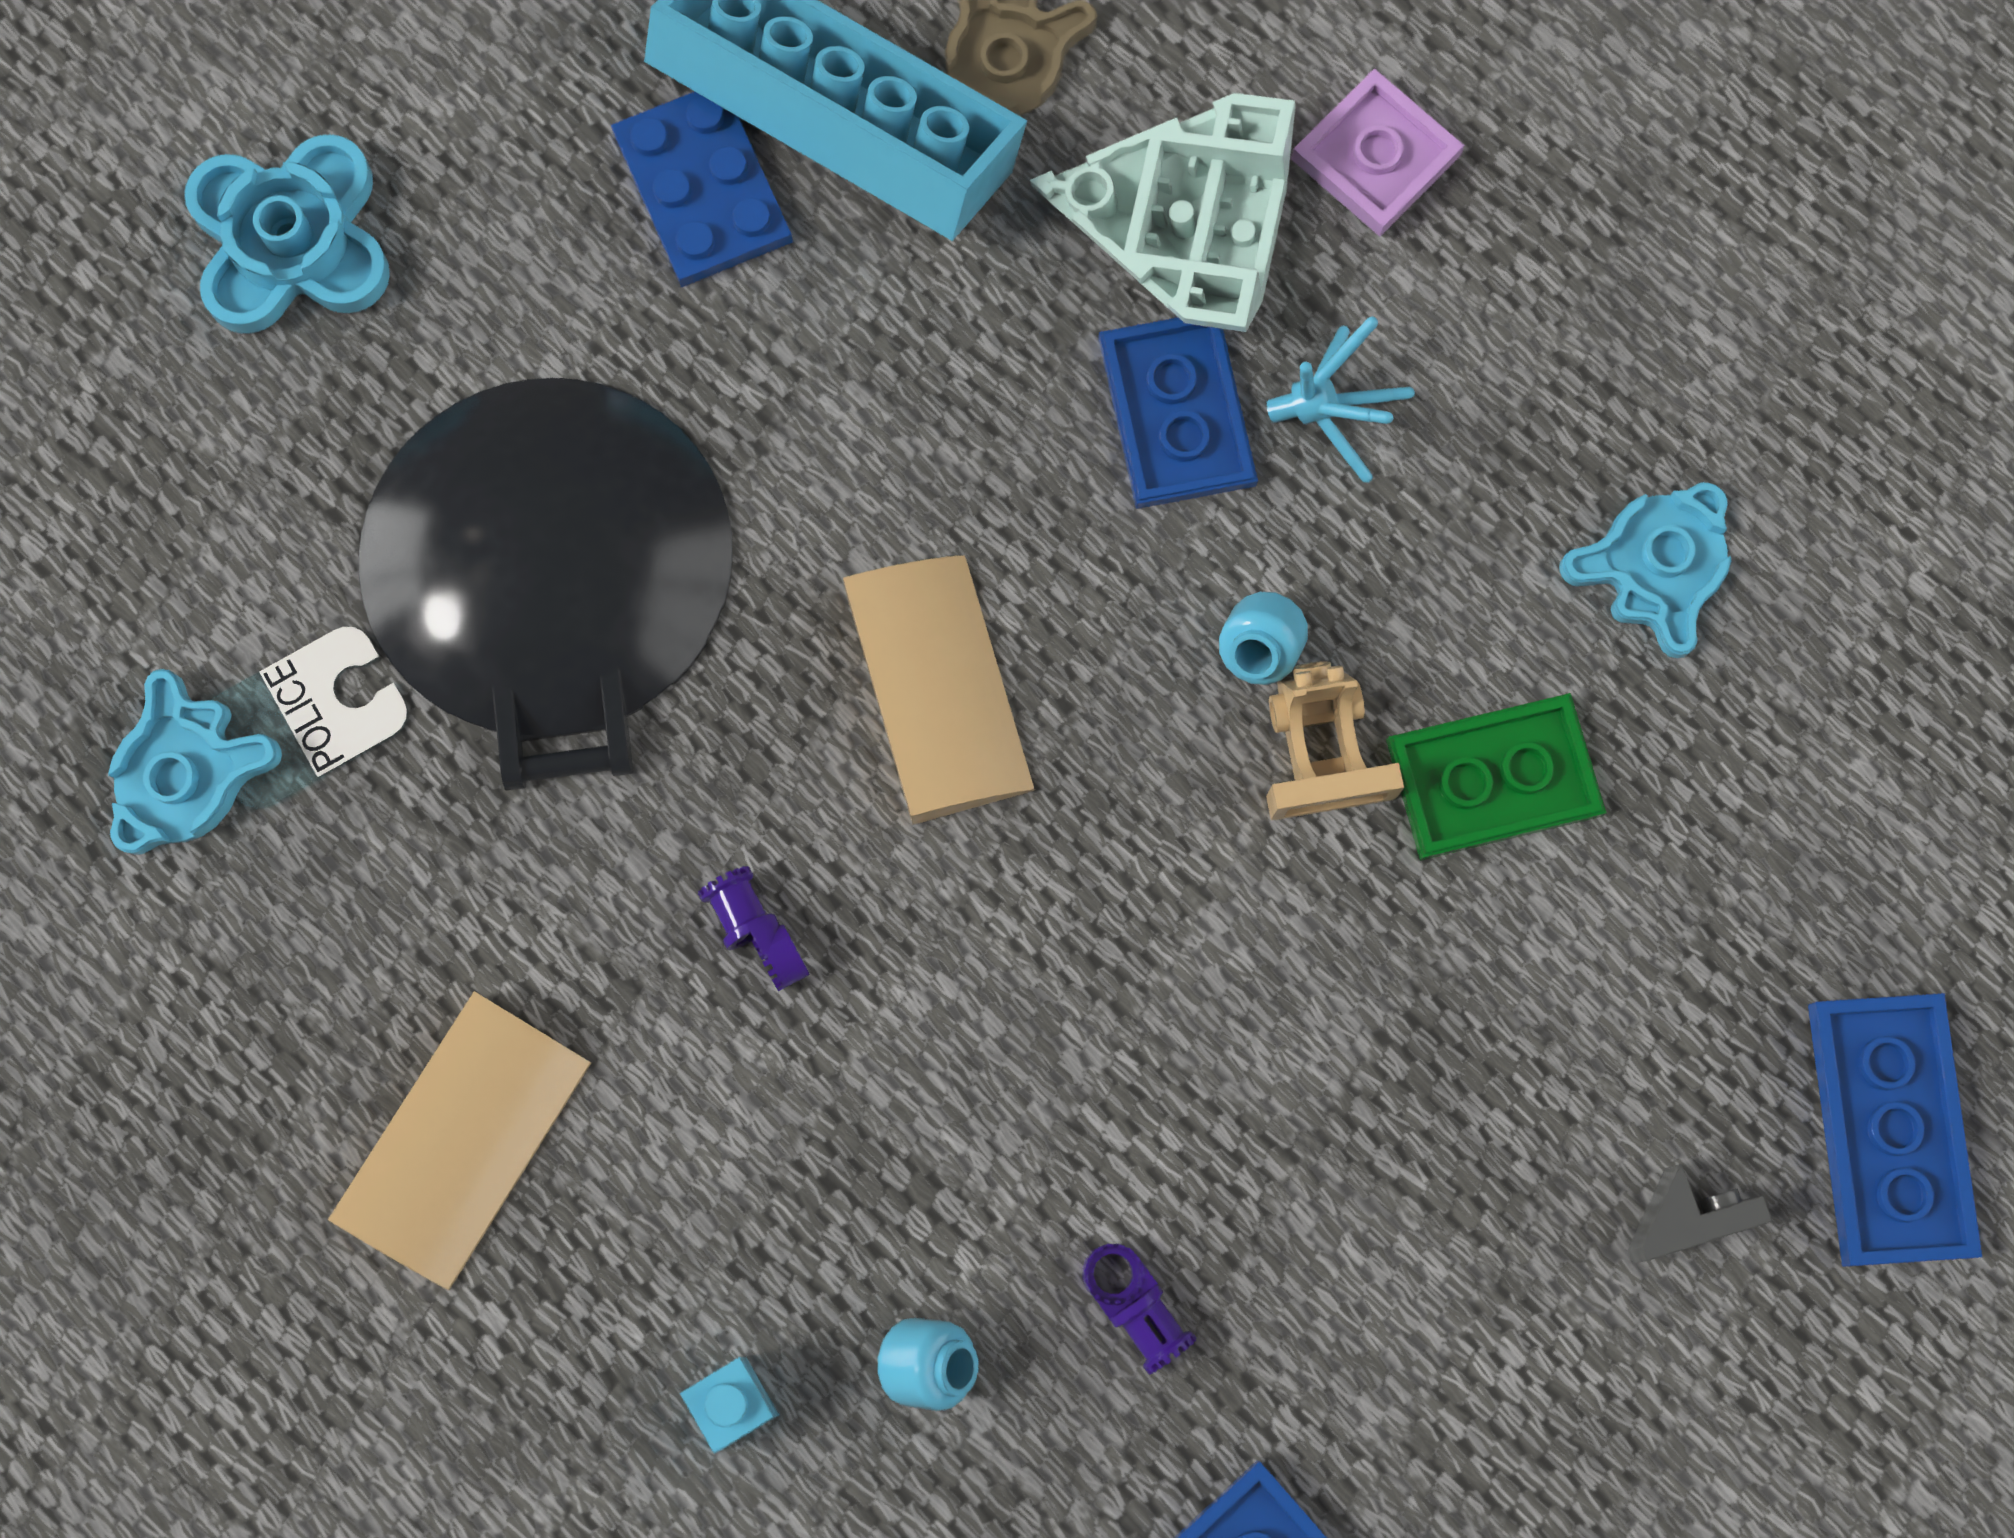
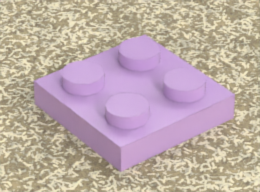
M1374 68L1293 148L1291 160L1380 237L1461 156L1464 145Z

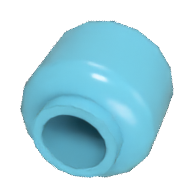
M1257 592L1248 595L1234 606L1219 635V654L1226 668L1243 681L1258 685H1269L1281 681L1294 670L1308 640L1307 621L1302 610L1291 599L1276 592Z
M925 1318L901 1320L890 1329L882 1341L878 1354V1375L882 1389L891 1400L908 1407L933 1411L952 1409L971 1390L978 1374V1358L972 1340L963 1328L948 1321Z

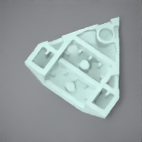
M1233 93L1214 101L1213 109L1180 123L1176 117L1087 155L1086 163L1055 176L1052 171H1049L1031 179L1030 183L1032 187L1184 323L1247 332L1263 301L1287 191L1295 101Z

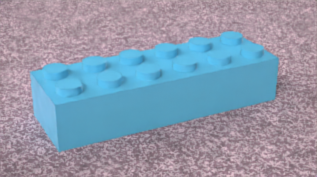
M657 0L651 6L645 63L951 241L958 236L1013 171L1027 120L818 0Z

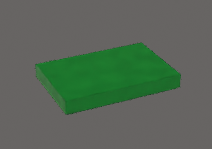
M1571 693L1389 736L1386 740L1392 763H1399L1404 785L1401 795L1420 861L1603 817L1607 813Z

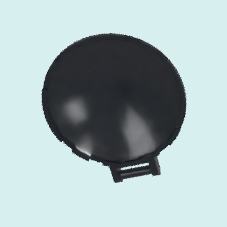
M540 378L505 383L473 394L437 414L402 446L386 468L367 508L361 531L359 581L362 600L370 626L380 647L391 664L410 686L426 700L447 714L454 715L486 730L497 732L501 778L506 791L526 788V782L602 771L611 770L613 776L633 774L628 716L641 710L645 704L660 695L671 684H676L689 670L707 646V640L718 621L721 610L724 609L732 576V529L720 485L709 463L683 430L662 412L626 392L589 381L565 378ZM606 731L608 745L523 756V741Z

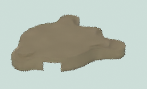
M957 0L960 7L958 22L949 35L945 50L946 74L1019 116L1031 112L1044 104L1054 93L1062 76L1065 55L1073 45L1094 31L1097 25V12L1089 2L1084 0L1070 2L1050 12L1040 11L1037 8L1038 0Z

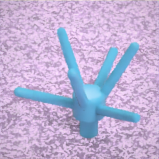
M1373 316L1367 318L1348 339L1349 328L1347 326H1340L1315 375L1313 376L1312 365L1309 362H1303L1300 365V381L1293 383L1292 393L1267 401V411L1273 423L1296 417L1303 424L1316 421L1349 466L1366 483L1372 480V473L1330 417L1390 424L1393 421V414L1391 412L1351 405L1410 399L1415 395L1412 387L1336 394L1334 385L1329 378L1377 327L1378 320Z

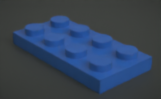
M1945 993L1820 1001L1809 1004L1808 1012L1842 1267L1981 1258L1982 1251Z

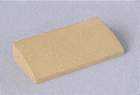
M965 555L908 562L843 577L845 591L912 825L1034 791L1033 782Z
M474 991L328 1220L393 1260L439 1286L450 1290L591 1065V1062Z

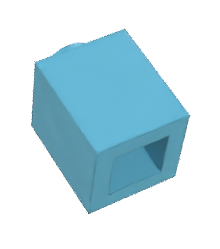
M738 1357L680 1393L714 1454L779 1416L747 1357Z

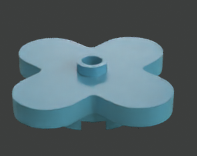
M319 135L301 143L286 162H283L281 168L265 170L247 158L225 154L209 158L192 172L185 187L187 209L205 233L222 243L221 248L205 268L200 282L202 301L221 326L237 333L262 331L278 321L295 297L300 294L306 295L325 308L339 313H354L364 310L373 305L383 295L390 276L387 258L378 242L370 234L351 223L369 199L373 187L371 168L356 144L337 135Z

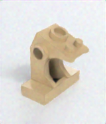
M1328 661L1311 662L1295 666L1293 670L1294 676L1286 677L1277 682L1279 694L1269 696L1272 726L1275 733H1286L1295 778L1294 781L1272 784L1266 796L1271 821L1395 800L1404 788L1399 763L1367 768L1359 752L1353 720L1363 719L1365 714L1364 700L1359 682L1346 674L1343 666L1331 667V662ZM1334 722L1341 757L1310 762L1303 727Z

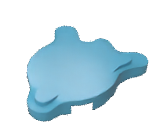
M1707 482L1698 483L1687 490L1673 491L1671 495L1647 497L1645 494L1630 502L1614 519L1607 535L1602 540L1590 546L1571 550L1565 554L1560 562V574L1564 581L1572 586L1600 584L1614 586L1617 596L1610 610L1615 620L1622 623L1649 626L1654 631L1661 650L1667 656L1673 658L1686 657L1695 649L1697 644L1696 621L1700 608L1718 591L1729 572L1731 556L1728 557L1727 544L1724 538V533L1727 531L1724 519L1728 505L1727 497L1718 486Z
M165 669L155 670L147 676L144 684L145 706L142 717L136 727L123 738L112 757L108 776L114 778V794L117 804L112 803L114 819L110 830V837L113 844L119 850L134 855L144 854L158 845L188 842L204 836L216 828L231 810L240 788L251 778L273 770L279 765L282 757V751L278 742L264 734L227 740L225 730L231 720L229 707L214 700L192 701L188 696L182 678L176 673Z

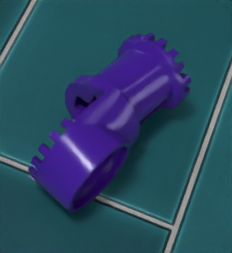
M749 866L734 869L732 872L730 870L725 873L726 880H723L720 875L716 877L719 884L716 881H710L707 883L708 885H705L698 891L701 901L712 905L725 930L726 936L723 939V943L726 949L734 950L752 942L762 960L765 959L763 961L764 966L772 965L773 969L767 971L770 976L774 974L778 976L772 979L778 991L810 975L784 924L780 925L775 914H767L763 909L750 883L754 875Z
M1104 1244L1094 1249L1086 1257L1082 1268V1276L1087 1291L1095 1298L1115 1328L1123 1326L1145 1357L1146 1361L1143 1368L1148 1375L1161 1369L1165 1363L1166 1365L1172 1361L1170 1353L1177 1358L1181 1355L1179 1351L1181 1353L1186 1351L1197 1340L1192 1331L1184 1332L1160 1299L1163 1290L1139 1256L1130 1248L1121 1244ZM1108 1254L1122 1256L1131 1268L1129 1284L1118 1293L1109 1294L1102 1291L1094 1279L1096 1263ZM1145 1316L1149 1319V1321L1154 1326L1158 1334L1161 1336V1342L1158 1340V1338L1155 1336L1151 1328L1144 1320Z

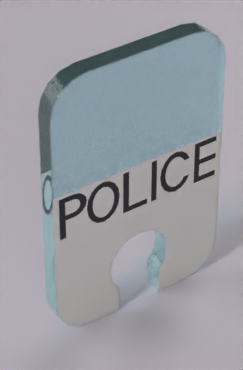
M355 627L335 629L210 699L225 704L231 711V720L225 730L227 740L264 734L276 740L282 751L279 765L273 770L251 778L240 788L236 797L242 804L252 809L270 807L395 737L404 729L408 721V709L394 683L379 690L372 701L359 708H349L342 705L337 699L335 688L341 674L354 667L364 668L380 659L372 642L363 631Z

